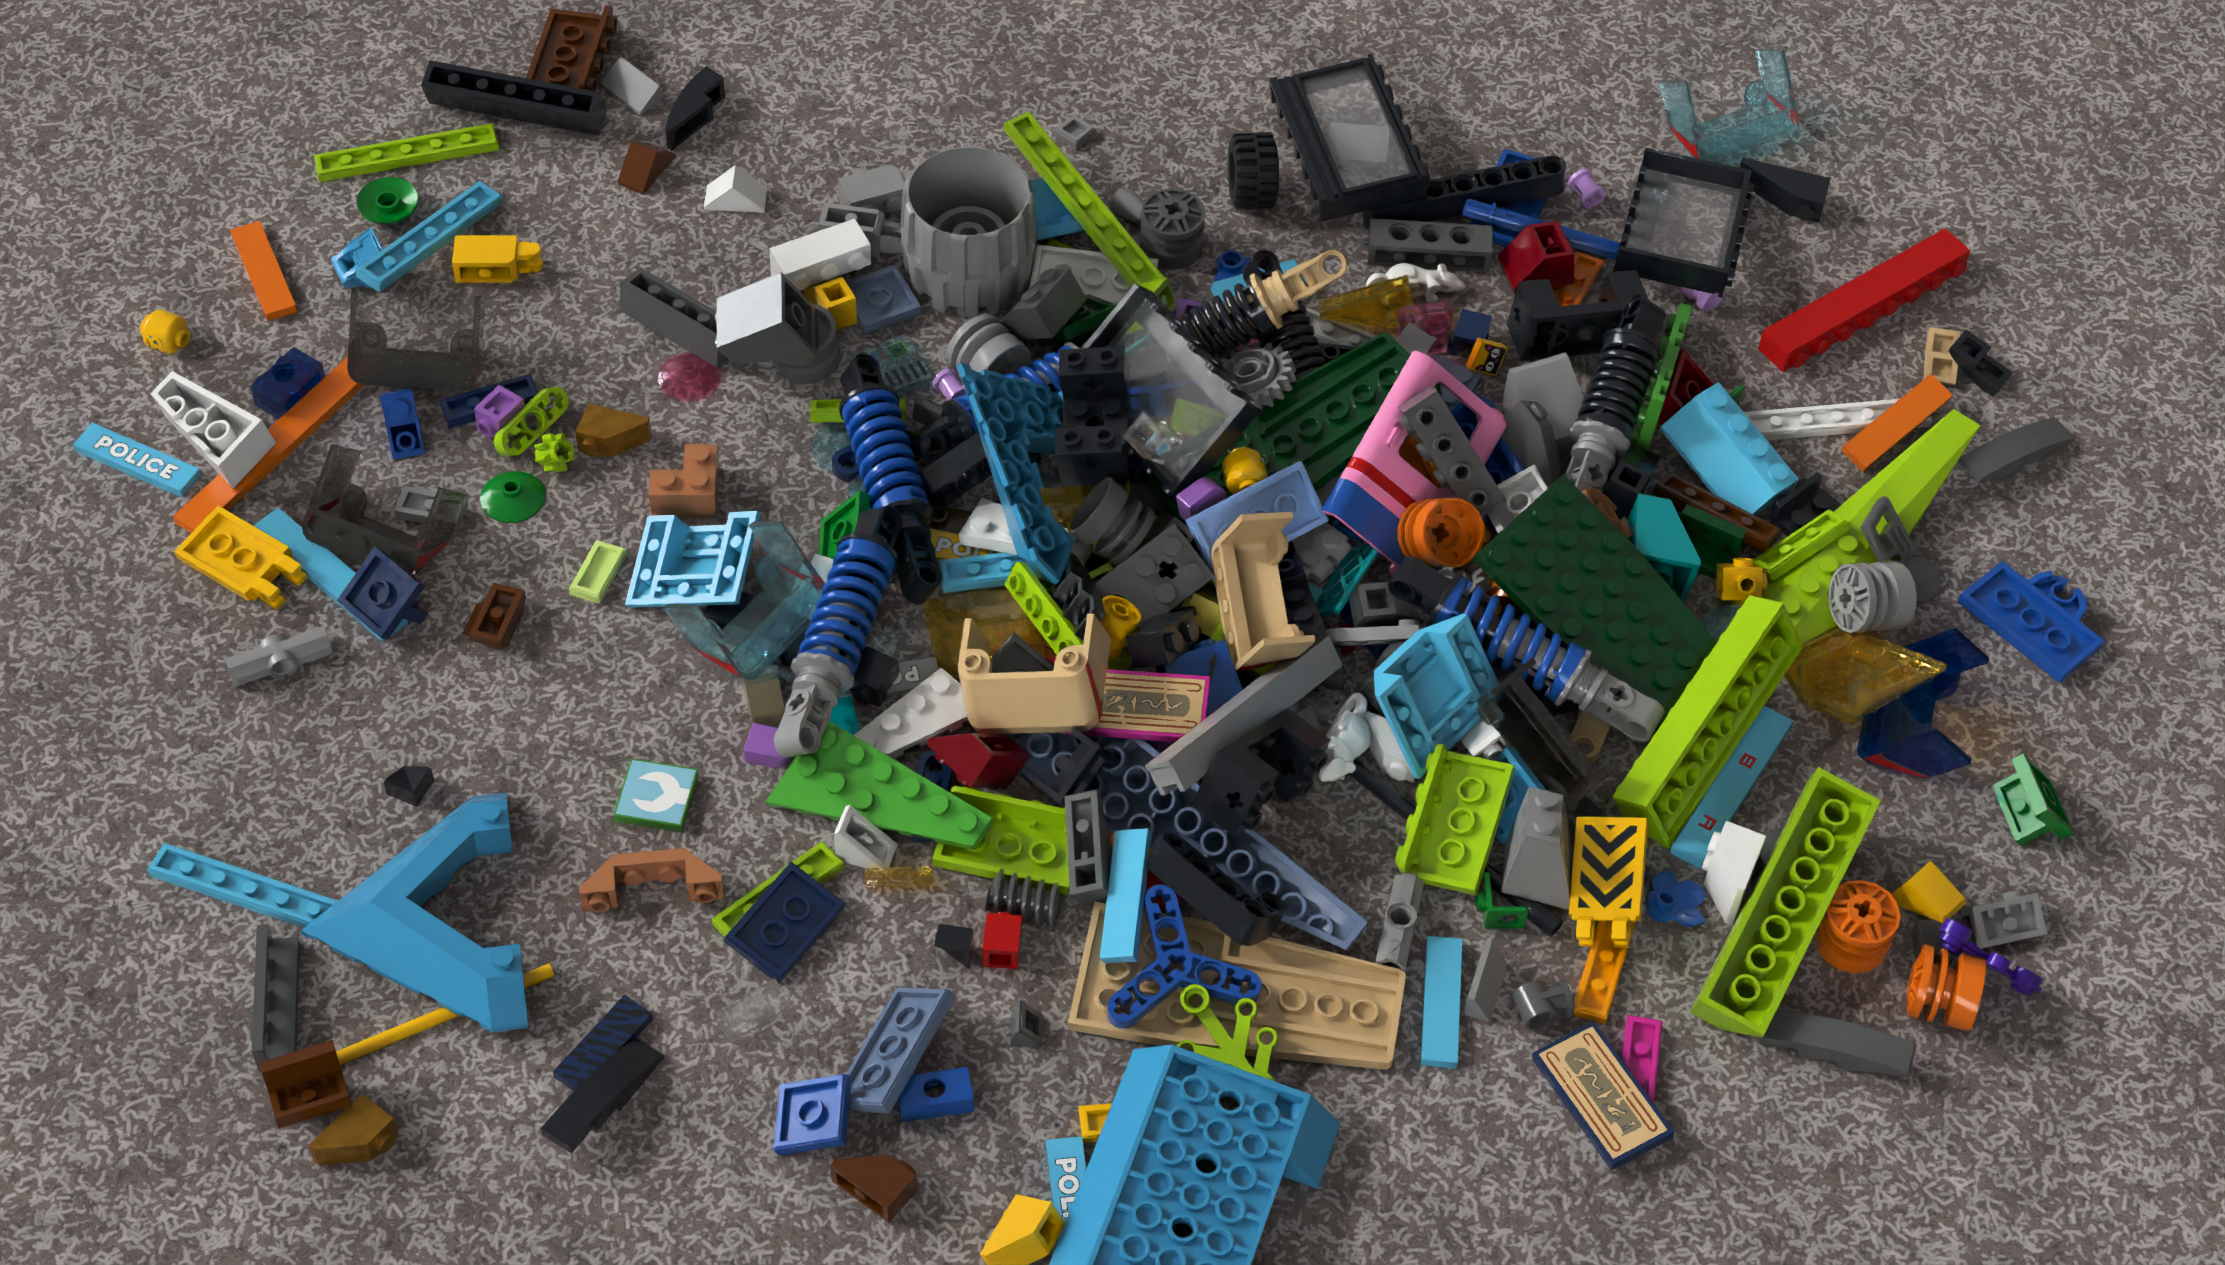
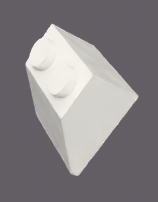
M1728 821L1725 822L1721 833L1714 831L1701 869L1707 871L1704 885L1725 923L1733 926L1753 876L1766 835Z

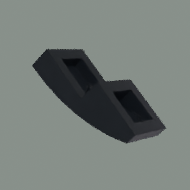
M1965 330L1948 352L1960 369L1978 387L1994 397L2013 372L1987 355L1992 347L1968 330Z

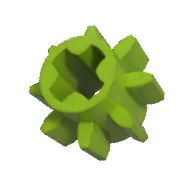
M564 433L542 435L543 443L534 445L536 449L535 462L544 466V472L566 471V463L575 460L573 457L574 444L565 439Z

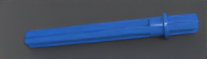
M1467 199L1463 208V215L1486 222L1488 226L1493 224L1517 232H1521L1527 225L1548 222L1497 207L1494 202L1490 205L1477 200ZM1560 225L1572 248L1616 260L1620 242Z

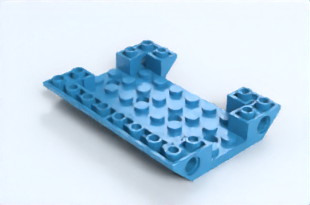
M1164 1045L1133 1049L1049 1265H1251L1282 1176L1318 1189L1340 1123L1311 1094L1178 1046ZM1224 1097H1231L1238 1102L1239 1107L1235 1110H1226L1220 1105L1219 1100ZM1203 1159L1209 1160L1215 1165L1216 1170L1212 1173H1203L1197 1168L1196 1163ZM1183 1223L1191 1228L1193 1234L1187 1238H1180L1173 1233L1172 1227Z

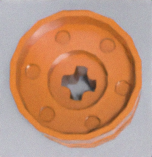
M1461 498L1420 499L1410 504L1401 514L1397 526V539L1401 551L1406 557L1419 558L1429 567H1461L1471 562L1474 556L1481 550L1485 539L1484 523L1479 511L1470 502Z
M1855 880L1839 885L1816 930L1815 941L1819 953L1826 962L1838 970L1850 973H1865L1879 967L1887 957L1895 933L1899 928L1901 913L1897 901L1889 891L1876 883Z
M1924 944L1912 965L1906 990L1907 1017L1917 1019L1924 1004L1926 1005L1924 1013L1926 1022L1931 1023L1940 1008L1944 1009L1943 1019L1946 1027L1969 1032L1974 1024L1982 997L1986 975V959L1961 953L1954 967H1950L1948 949L1942 948L1935 963H1933L1934 947Z

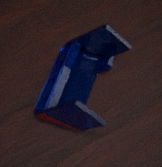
M1956 627L1881 656L1875 663L1872 671L1857 746L1858 756L1871 766L1923 779L1970 765L1972 759L1938 728L1930 731L1935 701L1953 695L1958 688L1961 672L1987 664L1989 657Z

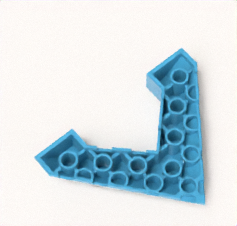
M960 363L957 365L980 434L1016 553L1038 577L1055 585L1060 582L1075 539L1056 521L1049 505L1044 506L1040 489L1044 485L1037 463L1031 464L1028 452L1055 455L1056 428L1063 427L1064 399L1062 391L1055 393L1050 391L1048 386L1015 377L1007 378L1004 377V374L985 369L977 372L971 370L970 365ZM1094 424V425H1092V426H1103V425H1101V424Z
M507 792L472 796L304 927L301 930V934L312 940L315 938L330 945L331 950L356 963L358 961L369 966L370 970L418 995L423 993L437 1000L439 1006L461 1017L464 1014L479 1022L480 1027L490 1032L528 1028L520 944L482 948L421 908L431 896L435 898L454 880L453 875L464 864L469 865L477 856L513 852Z

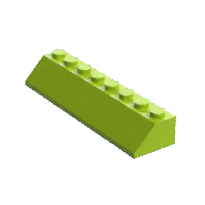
M1749 595L1612 796L1623 817L1647 818V836L1667 849L1670 848L1803 648L1783 602Z
M1820 767L1815 770L1801 792L1690 1010L1691 1014L1721 1030L1761 1038L1764 1036L1881 800Z

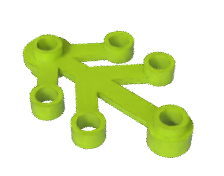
M1197 984L1187 986L1182 991L1180 997L1184 1010L1190 1015L1199 1017L1220 1048L1196 1045L1191 1040H1182L1177 1046L1183 1048L1184 1045L1189 1044L1193 1047L1194 1053L1274 1081L1272 1076L1268 1074L1272 1050L1276 1048L1279 1041L1274 1029L1263 1027L1258 1030L1256 1042L1259 1048L1254 1069L1245 1058L1251 1021L1258 1014L1255 1002L1250 998H1243L1236 1003L1235 1012L1237 1020L1232 1040L1210 1009L1211 999L1207 990ZM1199 996L1203 998L1201 1006L1194 1008L1190 1005L1193 997ZM1245 1004L1253 1007L1252 1013L1247 1016L1240 1013L1241 1007ZM1265 1033H1270L1274 1036L1273 1041L1268 1045L1261 1043V1037Z

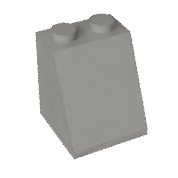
M1566 352L1508 369L1501 407L1505 415L1520 400L1536 401L1542 405L1548 414L1546 419L1553 428L1559 457L1571 453L1573 445L1576 444L1575 440L1570 436V429L1578 418V412L1580 407H1582L1581 403L1584 398Z
M1529 786L1505 842L1501 892L1569 910L1574 854L1564 797L1561 794Z

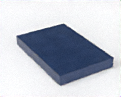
M790 862L728 932L723 942L772 980L780 984L846 907V903L793 862Z

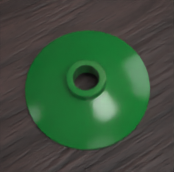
M384 177L366 184L358 193L356 204L359 213L366 220L377 224H392L406 219L415 211L418 205V193L415 187L404 179Z
M509 471L496 475L484 485L480 494V503L484 512L492 519L505 523H516L531 518L539 512L545 502V489L541 481L535 476L521 471Z

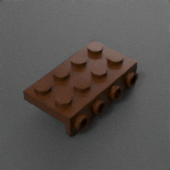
M605 5L602 15L551 8L526 78L596 91L597 74H602L604 54H608L610 51V36L615 34L617 30L618 20L617 16H613L612 6Z

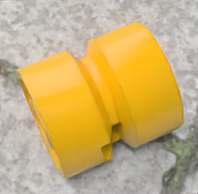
M1109 595L1102 599L1105 616L1100 623L1111 637L1109 659L1112 660L1122 655L1127 646L1126 635L1137 628L1142 616L1136 606L1128 600Z

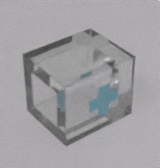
M1144 411L1124 434L1125 439L1141 457L1162 465L1183 441L1164 419Z

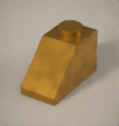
M590 403L575 431L578 451L591 457L602 456L610 458L650 442L652 438L649 417Z
M361 1094L352 1102V1106L347 1107L308 1147L313 1161L319 1166L372 1161L380 1153L389 1151L395 1144L399 1134L394 1118L365 1095Z

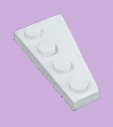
M981 498L959 533V544L1017 555L1002 505ZM1073 537L1075 543L1071 552L1077 556L1084 566L1094 549V543L1084 545Z
M939 668L854 736L895 759L904 755V750L919 744L920 747L925 745L929 738L946 730L952 732L963 727V722L968 720L961 684L944 669Z

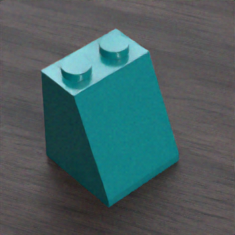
M1638 494L1628 519L1632 529V535L1628 539L1685 604L1700 568L1701 560L1670 499Z

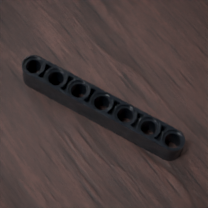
M1545 156L1432 179L1430 183H1426L1425 197L1364 211L1363 224L1369 230L1370 218L1430 222L1463 215V208L1467 199L1477 200L1490 205L1494 202L1497 207H1503L1557 196L1565 190L1566 162L1559 156Z

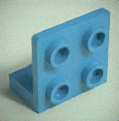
M1043 178L1031 180L1035 199L1037 242L1085 231Z

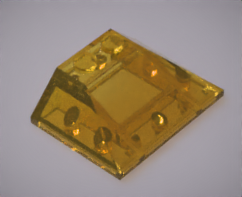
M1005 586L927 599L921 604L938 669H944L955 680L960 679L958 661L965 618H972L990 641L988 654L990 658L995 655L1011 634L1015 632L1045 659L1050 657L1056 659V653Z
M1837 628L1803 643L1802 650L1784 677L1800 702L1814 707L1816 711L1828 713L1843 722L1850 723L1858 721L1859 718L1876 711L1944 672L1946 664L1866 632L1849 633Z

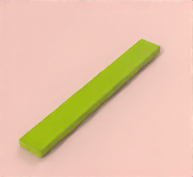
M1029 111L1004 123L1003 130L1130 287L1135 283L1139 285L1165 278Z

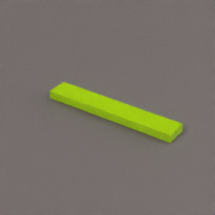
M491 123L315 154L314 159L319 182L497 151L499 150L494 124Z

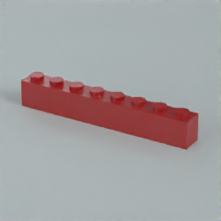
M1944 228L1763 329L1758 349L1782 372L1791 367L1798 368L1805 363L1807 358L1814 354H1823L1829 349L1830 345L1837 341H1846L1853 332L1860 328H1869L1876 319L1883 315H1892L1899 306L1906 302H1915L1922 293L1929 289L1932 291L1938 289L1945 280L1952 276L1957 278L1962 275L1967 268L1966 263L1971 250Z

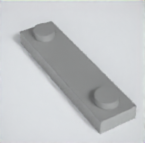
M1407 619L1399 620V626L1325 629L1326 635L1323 636L1330 635L1334 646L1389 644L1396 640L1407 641L1417 630L1425 627L1419 625V620Z

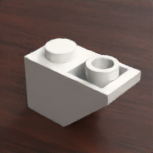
M1486 717L1460 739L1472 756L1494 760L1505 747H1509Z

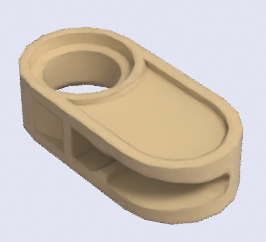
M1587 710L1581 711L1569 738L1567 746L1568 758L1575 764L1582 766L1594 763L1601 752L1611 725L1603 722ZM1581 743L1587 744L1592 748V752L1581 754L1576 751L1574 746Z

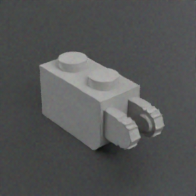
M889 164L838 178L839 199L842 205L878 209L883 214L899 212L902 208V193L905 180L911 177L913 170L899 172L896 166Z
M824 202L818 222V231L855 218L871 244V257L880 258L881 252L890 254L902 252L901 224L885 221V215L880 210Z

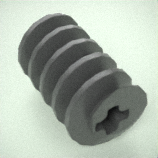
M1000 869L989 887L985 912L989 911L994 904L995 913L1004 912L1006 908L1013 915H1018L1021 911L1022 920L1025 922L1030 921L1035 913V921L1038 925H1042L1048 917L1049 926L1054 928L1061 911L1063 896L1059 894L1058 883H1054L1051 889L1046 891L1045 880L1041 879L1036 888H1033L1031 876H1027L1021 885L1018 884L1017 873H1013L1009 881H1005L1004 870Z

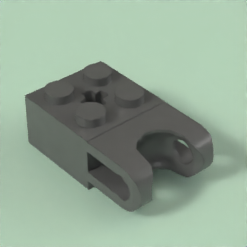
M1173 523L1094 584L1101 599L1105 596L1114 595L1122 597L1135 605L1142 616L1137 626L1138 628L1152 617L1171 611L1215 576L1175 523ZM1161 562L1165 565H1172L1174 569L1172 573L1174 575L1171 579L1168 576L1160 577L1158 571L1162 570L1159 566Z

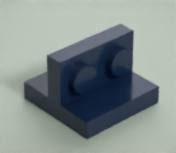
M376 546L337 599L340 604L375 634L386 640L390 638L402 619L420 624L428 615L419 606L421 601L418 598L426 585L383 549Z

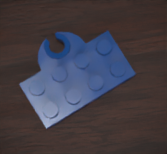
M2001 561L1961 593L1958 599L1960 605L2059 683L2102 649L2105 642L2104 639L2081 622L2086 611L2088 598H2084L2079 588L2073 590L2070 599L2067 600L2060 599L2055 595V593L2063 592L2068 579L2052 575V570L2038 573L2027 580L2004 561Z

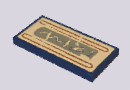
M1594 1021L1532 1053V1060L1611 1171L1674 1137V1131Z

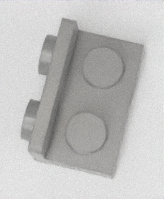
M2023 889L2002 893L2004 900L1992 902L1991 896L1970 900L1971 907L1960 910L1962 917L1969 915L1976 945L1980 949L2048 934L2038 893L2025 895Z

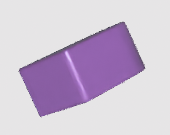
M1209 477L1198 479L1176 496L1180 517L1186 520L1223 501L1226 492Z
M756 723L752 724L744 746L745 762L771 768H780L789 764L793 757L784 758L776 751L774 735L778 728Z

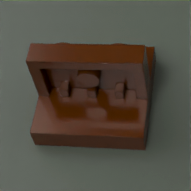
M333 1040L259 1062L278 1129L352 1106Z

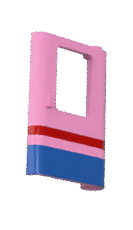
M1418 351L1411 353L1321 510L1325 514L1337 518L1392 563L1389 568L1392 576L1404 558H1406L1401 551L1397 539V526L1401 514L1410 504L1420 499L1454 497L1449 487L1439 489L1399 455V448L1408 433L1398 419L1403 416L1398 407L1429 386L1435 387L1437 383L1441 384L1476 414L1475 419L1478 424L1469 442L1484 466L1507 426L1504 415L1500 411L1490 408L1433 358Z

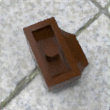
M493 583L486 599L475 606L462 634L469 636L471 641L501 650L507 647L523 615L526 601L525 590Z

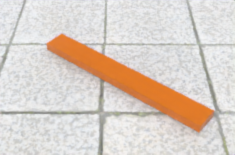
M347 356L268 429L276 442L275 445L234 489L218 474L173 515L174 523L192 533L217 506L229 511L375 376L374 369L353 356L350 360L349 369H347Z

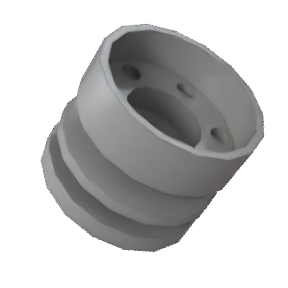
M985 313L973 317L956 331L949 342L946 357L949 364L957 371V365L963 363L970 365L971 370L977 372L985 369L1005 375L1008 373L1014 374L1019 367H1028L1031 361V352L1014 334H1010L1009 330L994 315Z
M1895 561L1875 562L1872 564L1848 563L1840 566L1833 574L1829 585L1828 600L1832 617L1843 631L1849 633L1870 632L1873 630L1896 631L1905 628L1912 620L1916 610L1917 593L1914 579L1910 571L1902 563Z

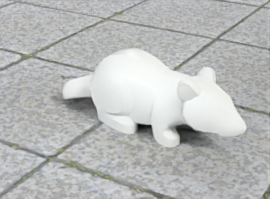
M1400 263L1391 267L1386 274L1374 273L1367 280L1366 288L1368 295L1378 301L1415 302L1416 297L1424 295L1426 302H1437L1438 296L1434 293L1438 291L1443 293L1460 292L1466 288V284L1455 274L1447 271L1443 263L1438 265L1437 270H1425L1413 264ZM1381 283L1387 288L1389 293L1378 292L1374 287Z
M1353 693L1346 700L1325 735L1331 741L1325 750L1328 754L1327 762L1319 773V778L1322 782H1333L1338 779L1344 780L1346 774L1355 771L1354 759L1364 753L1370 745L1371 732L1368 723L1364 719L1368 703L1361 693Z

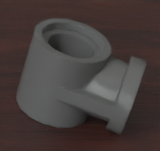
M1564 980L1556 982L1552 987H1547L1543 981H1531L1518 987L1513 993L1515 1004L1525 1028L1528 1030H1535L1553 1024L1559 1017V1014L1566 1017L1574 1013L1573 996L1568 984Z

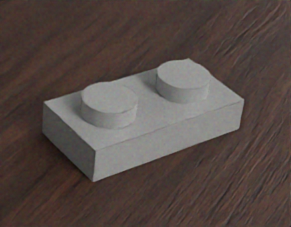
M404 486L395 506L394 514L396 519L459 530L468 508L467 497Z

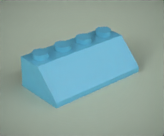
M1719 382L1696 395L1660 428L1662 433L1712 494L1755 516L1772 506L1782 494L1787 496L1799 480Z

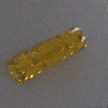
M912 867L884 868V871H879V868H866L864 871V885L867 889H879V885H884V888H913V884H918V888H929L933 883V872L930 867H917L918 871H912Z

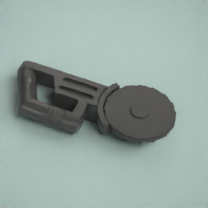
M1886 496L1879 498L1860 528L1878 562H1884L1890 558L1891 561L1902 563L1910 571L1914 579L1917 593L1916 602L1921 604L1929 602L1937 596L1941 588L1939 571L1933 562L1921 556L1922 551H1916L1889 498ZM1882 516H1884L1887 524L1878 534L1876 526Z

